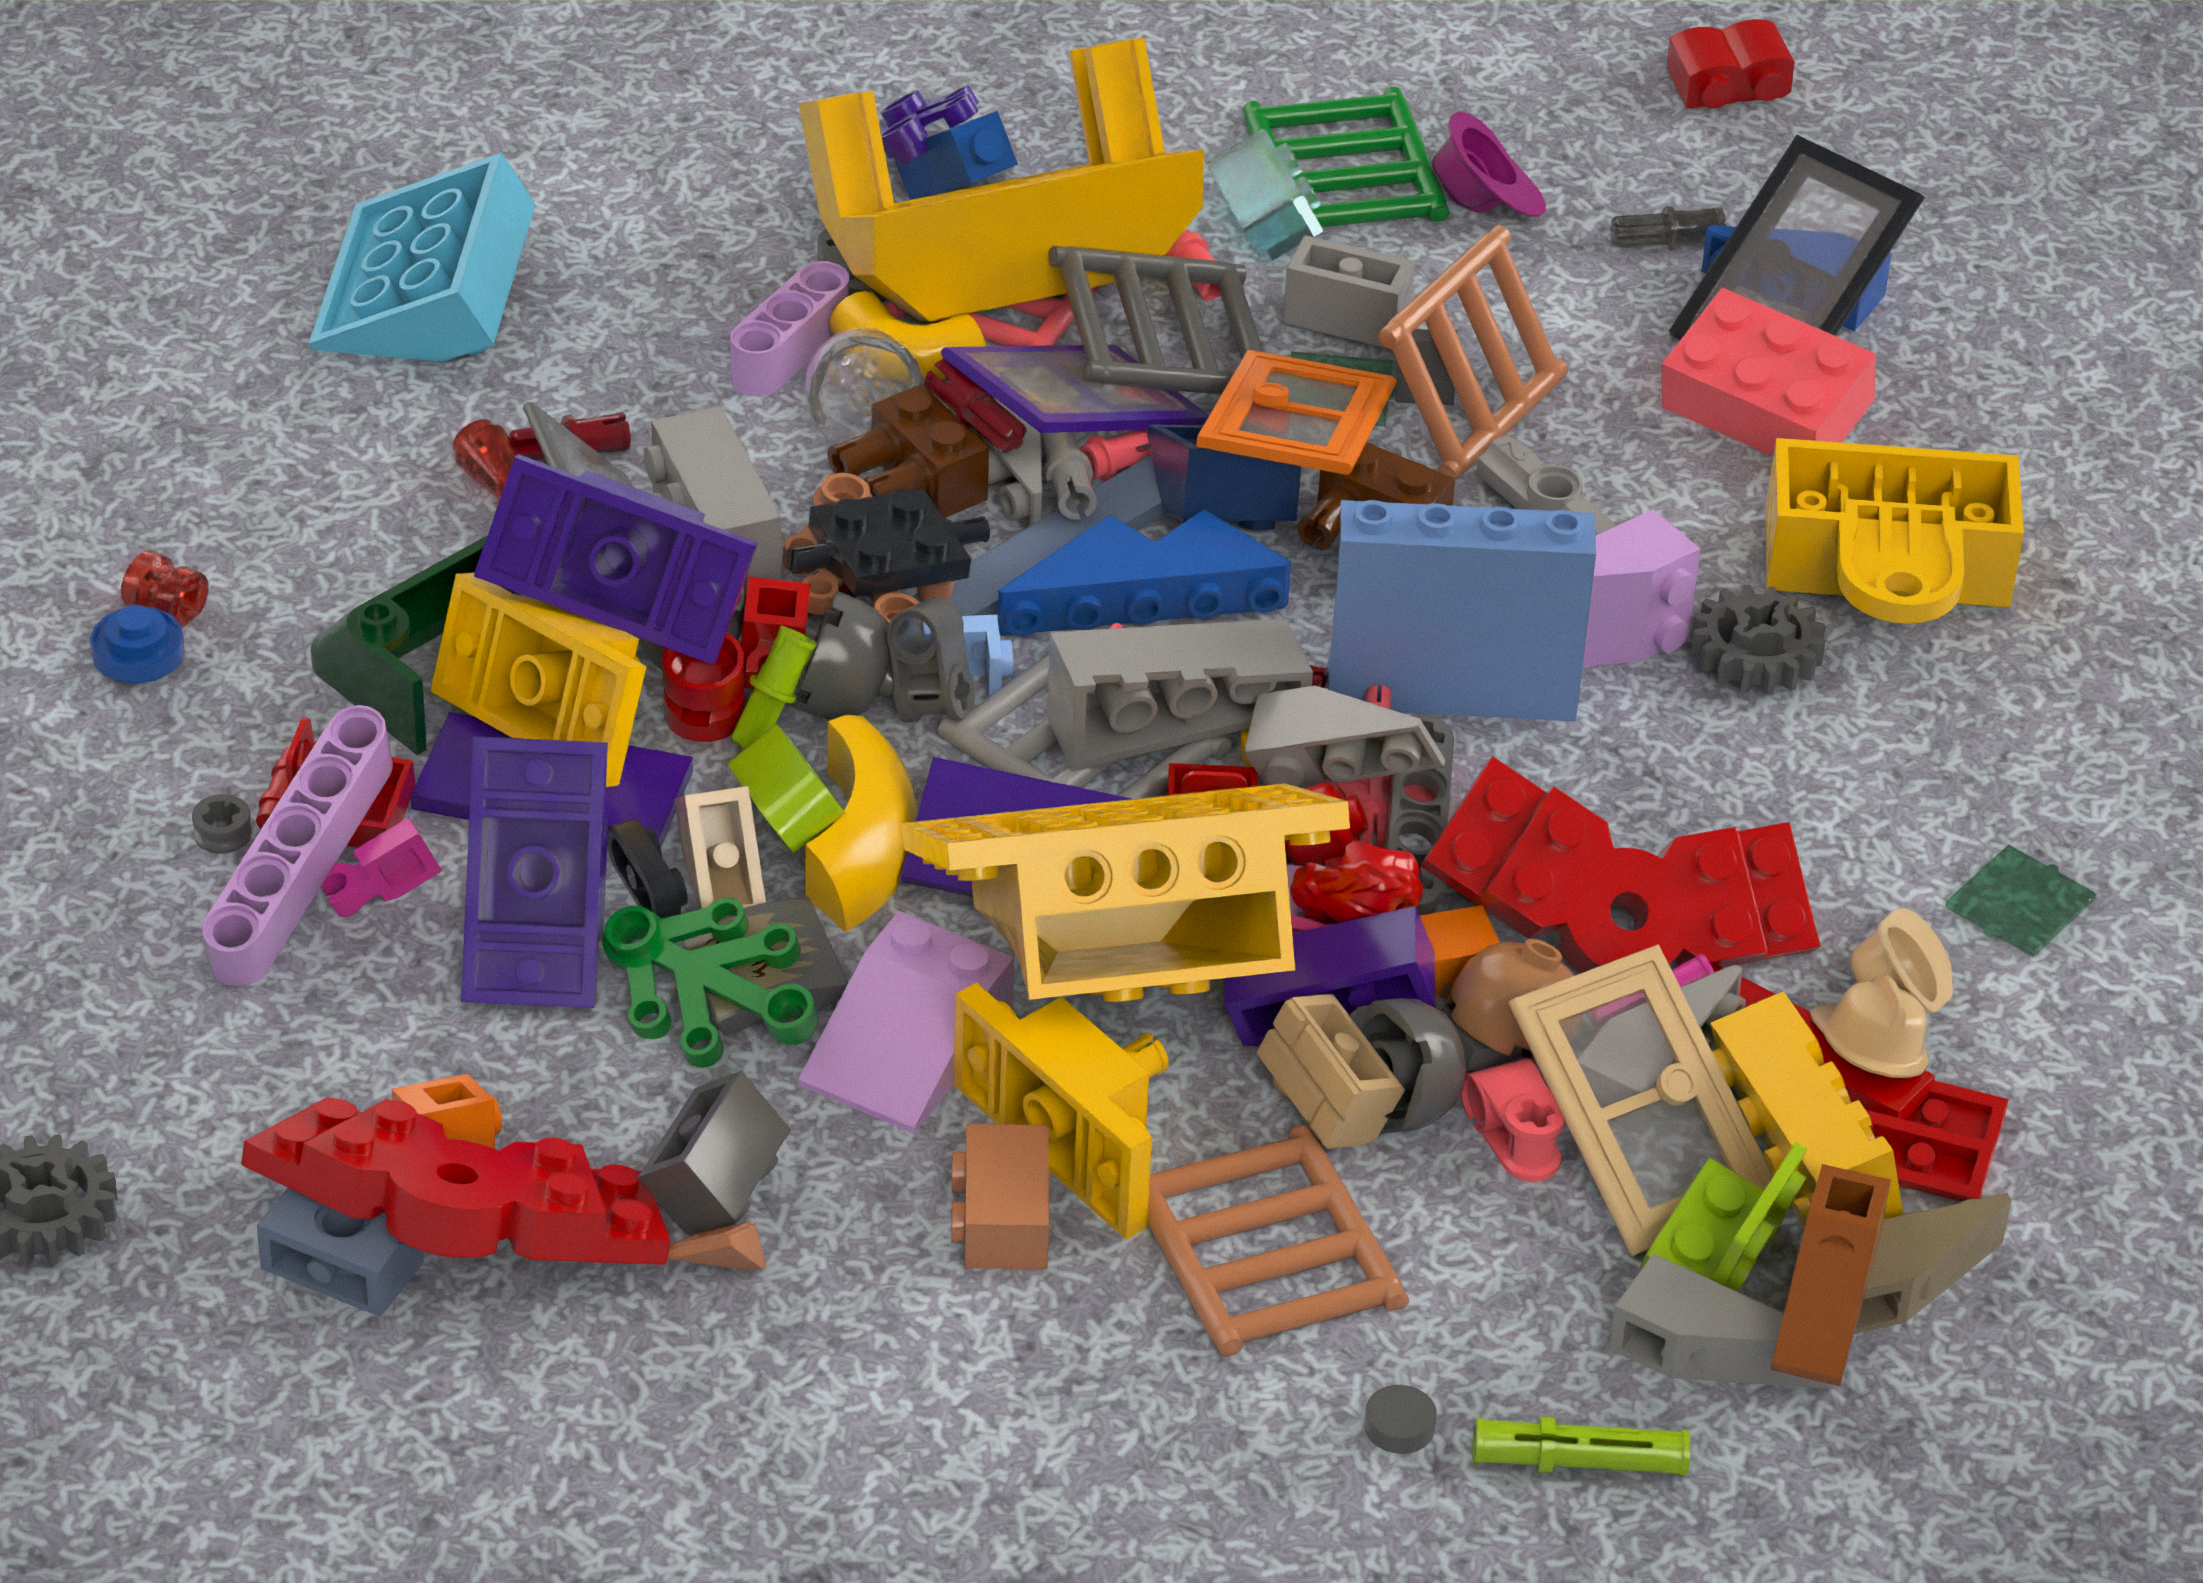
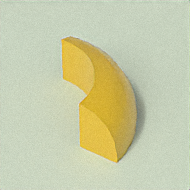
M844 715L828 721L827 774L839 785L849 801L844 809L845 814L822 834L805 844V897H808L811 903L845 933L874 914L898 889V882L901 879L900 876L907 854L903 847L901 823L915 822L918 814L913 787L907 769L899 754L863 716Z

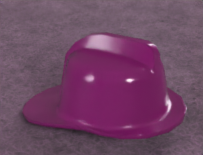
M1458 111L1451 115L1448 123L1450 137L1432 160V168L1449 197L1455 203L1474 212L1484 213L1505 203L1513 210L1526 216L1539 217L1544 214L1546 203L1541 192L1511 159L1495 134L1481 120L1470 113Z

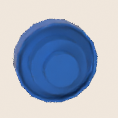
M133 605L119 609L104 616L94 626L90 636L94 666L104 676L118 682L138 684L158 680L170 674L181 664L185 652L180 623L171 614L157 608Z

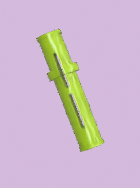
M1539 1416L1538 1423L1484 1420L1483 1418L1476 1417L1473 1428L1472 1460L1473 1464L1484 1462L1535 1465L1537 1473L1550 1474L1553 1472L1554 1467H1570L1611 1471L1679 1474V1476H1687L1690 1464V1432L1683 1429L1681 1431L1556 1424L1555 1417Z

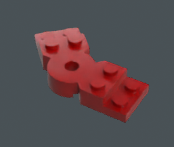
M1494 756L1486 762L1420 865L1477 905H1483L1486 911L1528 939L1558 932L1562 943L1559 947L1564 958L1580 974L1658 944L1668 964L1676 960V964L1680 966L1702 953L1708 959L1711 966L1720 965L1722 967L1815 951L1821 947L1790 822L1738 831L1736 826L1675 837L1661 849L1658 856L1636 848H1614L1608 822L1554 786L1548 792L1544 791ZM1611 904H1618L1629 910L1634 919V930H1624L1613 921L1610 911Z
M330 1097L318 1101L244 1141L242 1166L352 1219H373L385 1212L387 1215L385 1227L389 1233L404 1244L423 1252L454 1258L484 1257L496 1253L498 1241L508 1238L513 1252L528 1260L667 1264L671 1240L655 1198L637 1178L642 1170H634L619 1164L606 1165L601 1169H591L582 1144H572L560 1138H544L538 1142L514 1141L497 1151L474 1142L447 1139L442 1124L417 1113L413 1106L402 1101L386 1098L360 1112L354 1104L343 1099Z

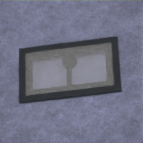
M1796 134L1669 329L1670 335L1681 340L1723 287L1836 336L1925 197L1900 183Z

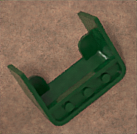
M487 536L357 606L320 633L311 644V662L315 674L354 706H368L378 711L385 720L387 732L416 755L427 750L423 678L398 658L443 634L456 574L475 573ZM504 588L505 590H507V591H509V592H511V593H513V594L516 593V592H514V591H512V590H509V589Z

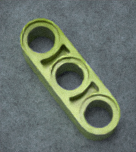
M777 723L727 762L728 767L743 787L749 786L750 798L793 853L799 851L806 843L814 839L845 814V811L814 769Z

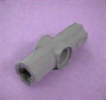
M1508 434L1492 440L1488 449L1478 458L1476 474L1516 509L1570 510L1573 512L1595 513L1596 535L1617 526L1582 496V479L1575 471L1559 465H1546L1518 440L1515 441Z

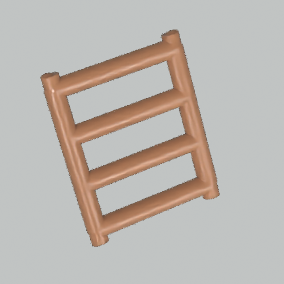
M1497 225L1490 232L1484 234L1398 312L1378 333L1380 343L1386 348H1392L1441 458L1442 464L1438 467V472L1453 477L1455 480L1478 461V458L1488 449L1492 440L1502 437L1509 432L1568 373L1567 364L1563 360L1555 358L1507 248V244L1511 240V234L1502 225ZM1488 263L1536 372L1524 385L1476 277V274ZM1456 292L1505 401L1493 414L1489 409L1444 306V303ZM1424 321L1474 431L1461 444L1411 334Z
M1299 1125L1293 1128L1288 1134V1139L1150 1174L1147 1224L1211 1341L1215 1343L1223 1357L1232 1356L1240 1352L1243 1342L1384 1305L1387 1311L1403 1309L1408 1305L1409 1297L1403 1289L1399 1277L1320 1142L1315 1138L1307 1125ZM1300 1163L1313 1184L1309 1187L1178 1221L1165 1200L1168 1197ZM1328 1210L1340 1233L1207 1268L1202 1267L1191 1245ZM1353 1257L1356 1258L1368 1279L1360 1283L1232 1317L1228 1314L1218 1295L1221 1292Z

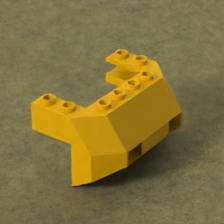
M1127 39L1068 50L1089 164L896 203L893 200L873 91L853 92L798 103L820 219L852 274L916 320L931 322L955 317L963 313L969 314L1067 293L1060 268L1051 267L1049 264L1048 252L1052 246H1074L1165 255L1203 208L1204 150L1165 152L1145 39ZM1085 271L1090 288L1116 283L1113 274Z

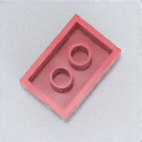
M1722 287L1662 363V408L1771 456L1774 454L1776 438L1842 443L1875 400L1876 353Z

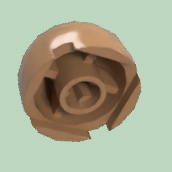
M1528 939L1525 944L1519 942L1492 944L1467 961L1455 979L1446 998V1005L1456 1004L1451 1017L1457 1025L1474 1039L1497 1052L1510 1056L1515 1045L1527 1050L1531 1049L1508 1002L1516 997L1573 977L1574 975L1561 962V953L1555 947L1541 940ZM1583 1013L1559 1022L1570 1046H1572L1577 1036ZM1533 1055L1532 1058H1531V1060H1532L1534 1063H1537V1062H1536V1059H1535V1057H1534V1055Z

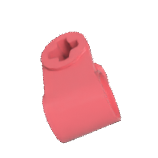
M1524 1058L1465 1074L1463 1090L1460 1094L1463 1109L1469 1119L1476 1118L1478 1124H1474V1128L1477 1132L1482 1133L1503 1168L1510 1175L1530 1182L1543 1181L1554 1176L1559 1170L1561 1163V1154L1556 1145V1138L1564 1129L1565 1119L1553 1094L1544 1083L1535 1063L1531 1059Z

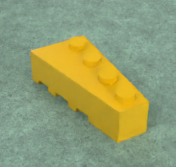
M1782 991L1711 1022L1716 1048L1712 1053L1729 1087L1733 1086L1740 1098L1737 1103L1754 1138L1761 1135L1768 1147L1767 1150L1763 1151V1155L1772 1175H1775L1795 1142L1807 1148L1796 1170L1806 1176L1807 1179L1797 1194V1199L1792 1202L1795 1216L1802 1231L1804 1232L1822 1164L1890 1179L1884 1219L1903 1214L1893 1149L1884 1136L1875 1139L1869 1127L1872 1125L1869 1114L1859 1100L1851 1103L1842 1075L1834 1063L1830 1061L1823 1064V1055L1816 1037L1785 992Z

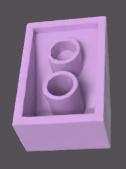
M1654 509L1596 535V561L1583 667L1642 662L1663 651L1666 653L1673 652L1689 639L1701 549Z
M898 911L864 952L798 1078V1085L915 1134L953 1086L955 994L977 982L997 1001H1003L1013 1009L1014 957Z

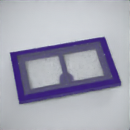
M1083 345L944 347L941 350V355L946 361L1040 433L1148 430V425H1204L1209 417L1206 412L1178 391L1107 385L1085 381L1083 379V366L1087 361ZM1108 345L1112 361L1139 363L1117 345Z

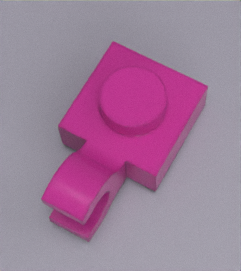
M408 817L355 849L353 853L359 861L358 864H335L321 887L327 896L332 895L328 900L338 916L349 917L359 911L366 902L380 894L384 902L397 899L442 872V869Z

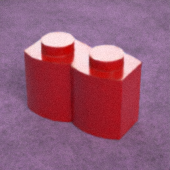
M1752 19L1734 23L1722 30L1715 27H1694L1670 36L1666 68L1686 108L1705 106L1708 108H1719L1725 104L1735 103L1738 100L1743 102L1756 100L1770 101L1790 94L1795 61L1774 22Z

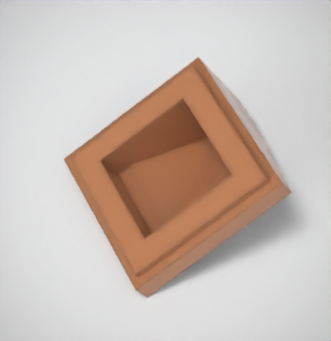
M750 1221L694 1233L671 1244L668 1253L670 1260L749 1271L762 1269L767 1266L756 1223L751 1224Z

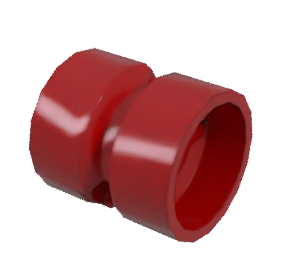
M727 632L718 659L713 665L665 647L662 655L664 720L669 729L679 737L694 742H713L732 735L745 708L744 652L739 641Z

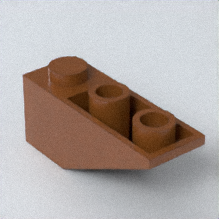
M1822 1164L1803 1232L1771 1370L1841 1386L1881 1237L1890 1179Z

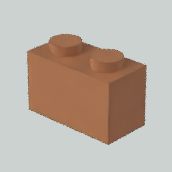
M966 1124V1152H952V1193H965V1202H952L951 1243H965V1268L1047 1269L1049 1243V1125Z

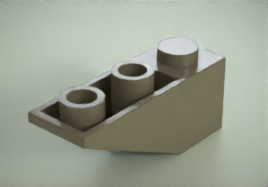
M2008 1193L1981 1199H1968L1958 1204L1916 1213H1903L1893 1218L1884 1219L1879 1245L1855 1334L1906 1323L2003 1244L2012 1201Z

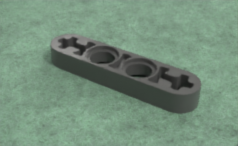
M1417 713L1411 716L1420 718L1445 759L1444 767L1390 775L1383 847L1389 850H1406L1414 855L1419 866V880L1423 885V897L1419 902V907H1417L1420 916L1435 912L1443 888V881L1420 865L1448 823L1454 736L1449 725L1439 717ZM1409 785L1426 787L1433 793L1435 799L1429 802L1413 800L1406 795L1403 788ZM1406 833L1421 835L1428 840L1431 848L1424 851L1412 850L1402 844L1399 836Z

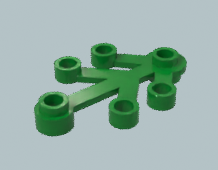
M726 897L714 901L707 908L663 919L641 906L624 907L616 911L608 919L602 937V946L612 964L627 969L632 999L627 1016L634 1033L641 1038H661L668 1033L672 1024L665 1002L657 997L654 965L675 975L684 1030L680 1036V1046L686 1060L691 1065L706 1068L717 1063L724 1052V1045L718 1030L711 1024L706 991L763 1019L768 1032L777 1041L789 1045H797L807 1041L813 1035L818 1026L819 1013L808 989L798 984H784L769 991L727 970L762 960L768 966L776 969H784L793 965L801 954V947L794 929L784 923H775L764 928L761 933L743 937L749 927L745 910L738 900ZM736 916L731 923L725 925L718 924L724 917ZM711 933L715 940L722 942L691 951L675 944ZM636 939H641L636 943L630 944L632 941ZM778 942H788L783 949L770 950ZM648 1014H659L654 1021L649 1023L640 1022ZM800 1017L793 1022L785 1023L790 1018ZM711 1040L710 1044L703 1049H692L699 1041Z

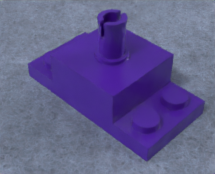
M518 454L514 457L474 577L713 665L718 659L758 542L704 523L705 514L588 470L580 476H576Z
M473 736L461 1002L595 1008L599 941L602 940L604 933L609 809H605L607 742Z

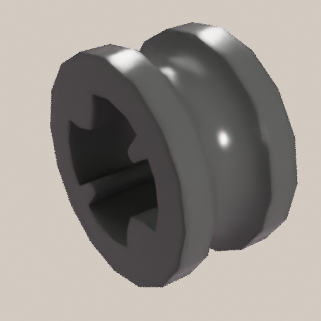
M226 794L213 795L201 800L192 812L193 835L196 844L203 850L219 854L234 852L244 847L250 841L252 834L250 826L251 815L248 804L241 798ZM226 821V826L218 827V822Z

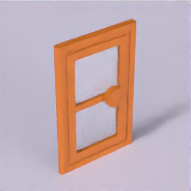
M1247 350L1199 432L1196 447L1348 475L1352 472L1397 380L1394 376Z

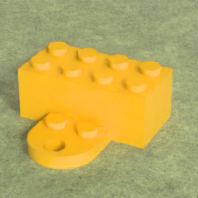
M1776 438L1765 509L1766 589L1770 586L1775 587L1776 591L1841 595L1854 607L1869 616L1902 624L1922 623L1937 619L1951 611L1956 604L2010 608L2024 536L2018 455Z

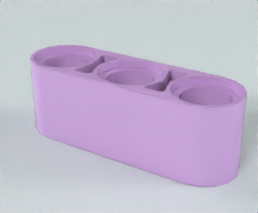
M818 261L804 266L734 327L730 333L731 384L734 389L749 396L772 394L836 338L830 330L829 320L835 307L849 296V273L844 267L828 261Z

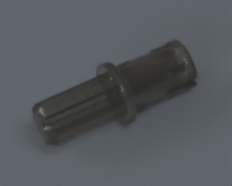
M1665 206L1662 213L1615 216L1611 220V239L1613 245L1618 247L1667 245L1668 250L1672 251L1675 250L1676 246L1705 244L1708 227L1710 225L1726 226V218L1721 207L1685 211L1674 210L1672 206Z

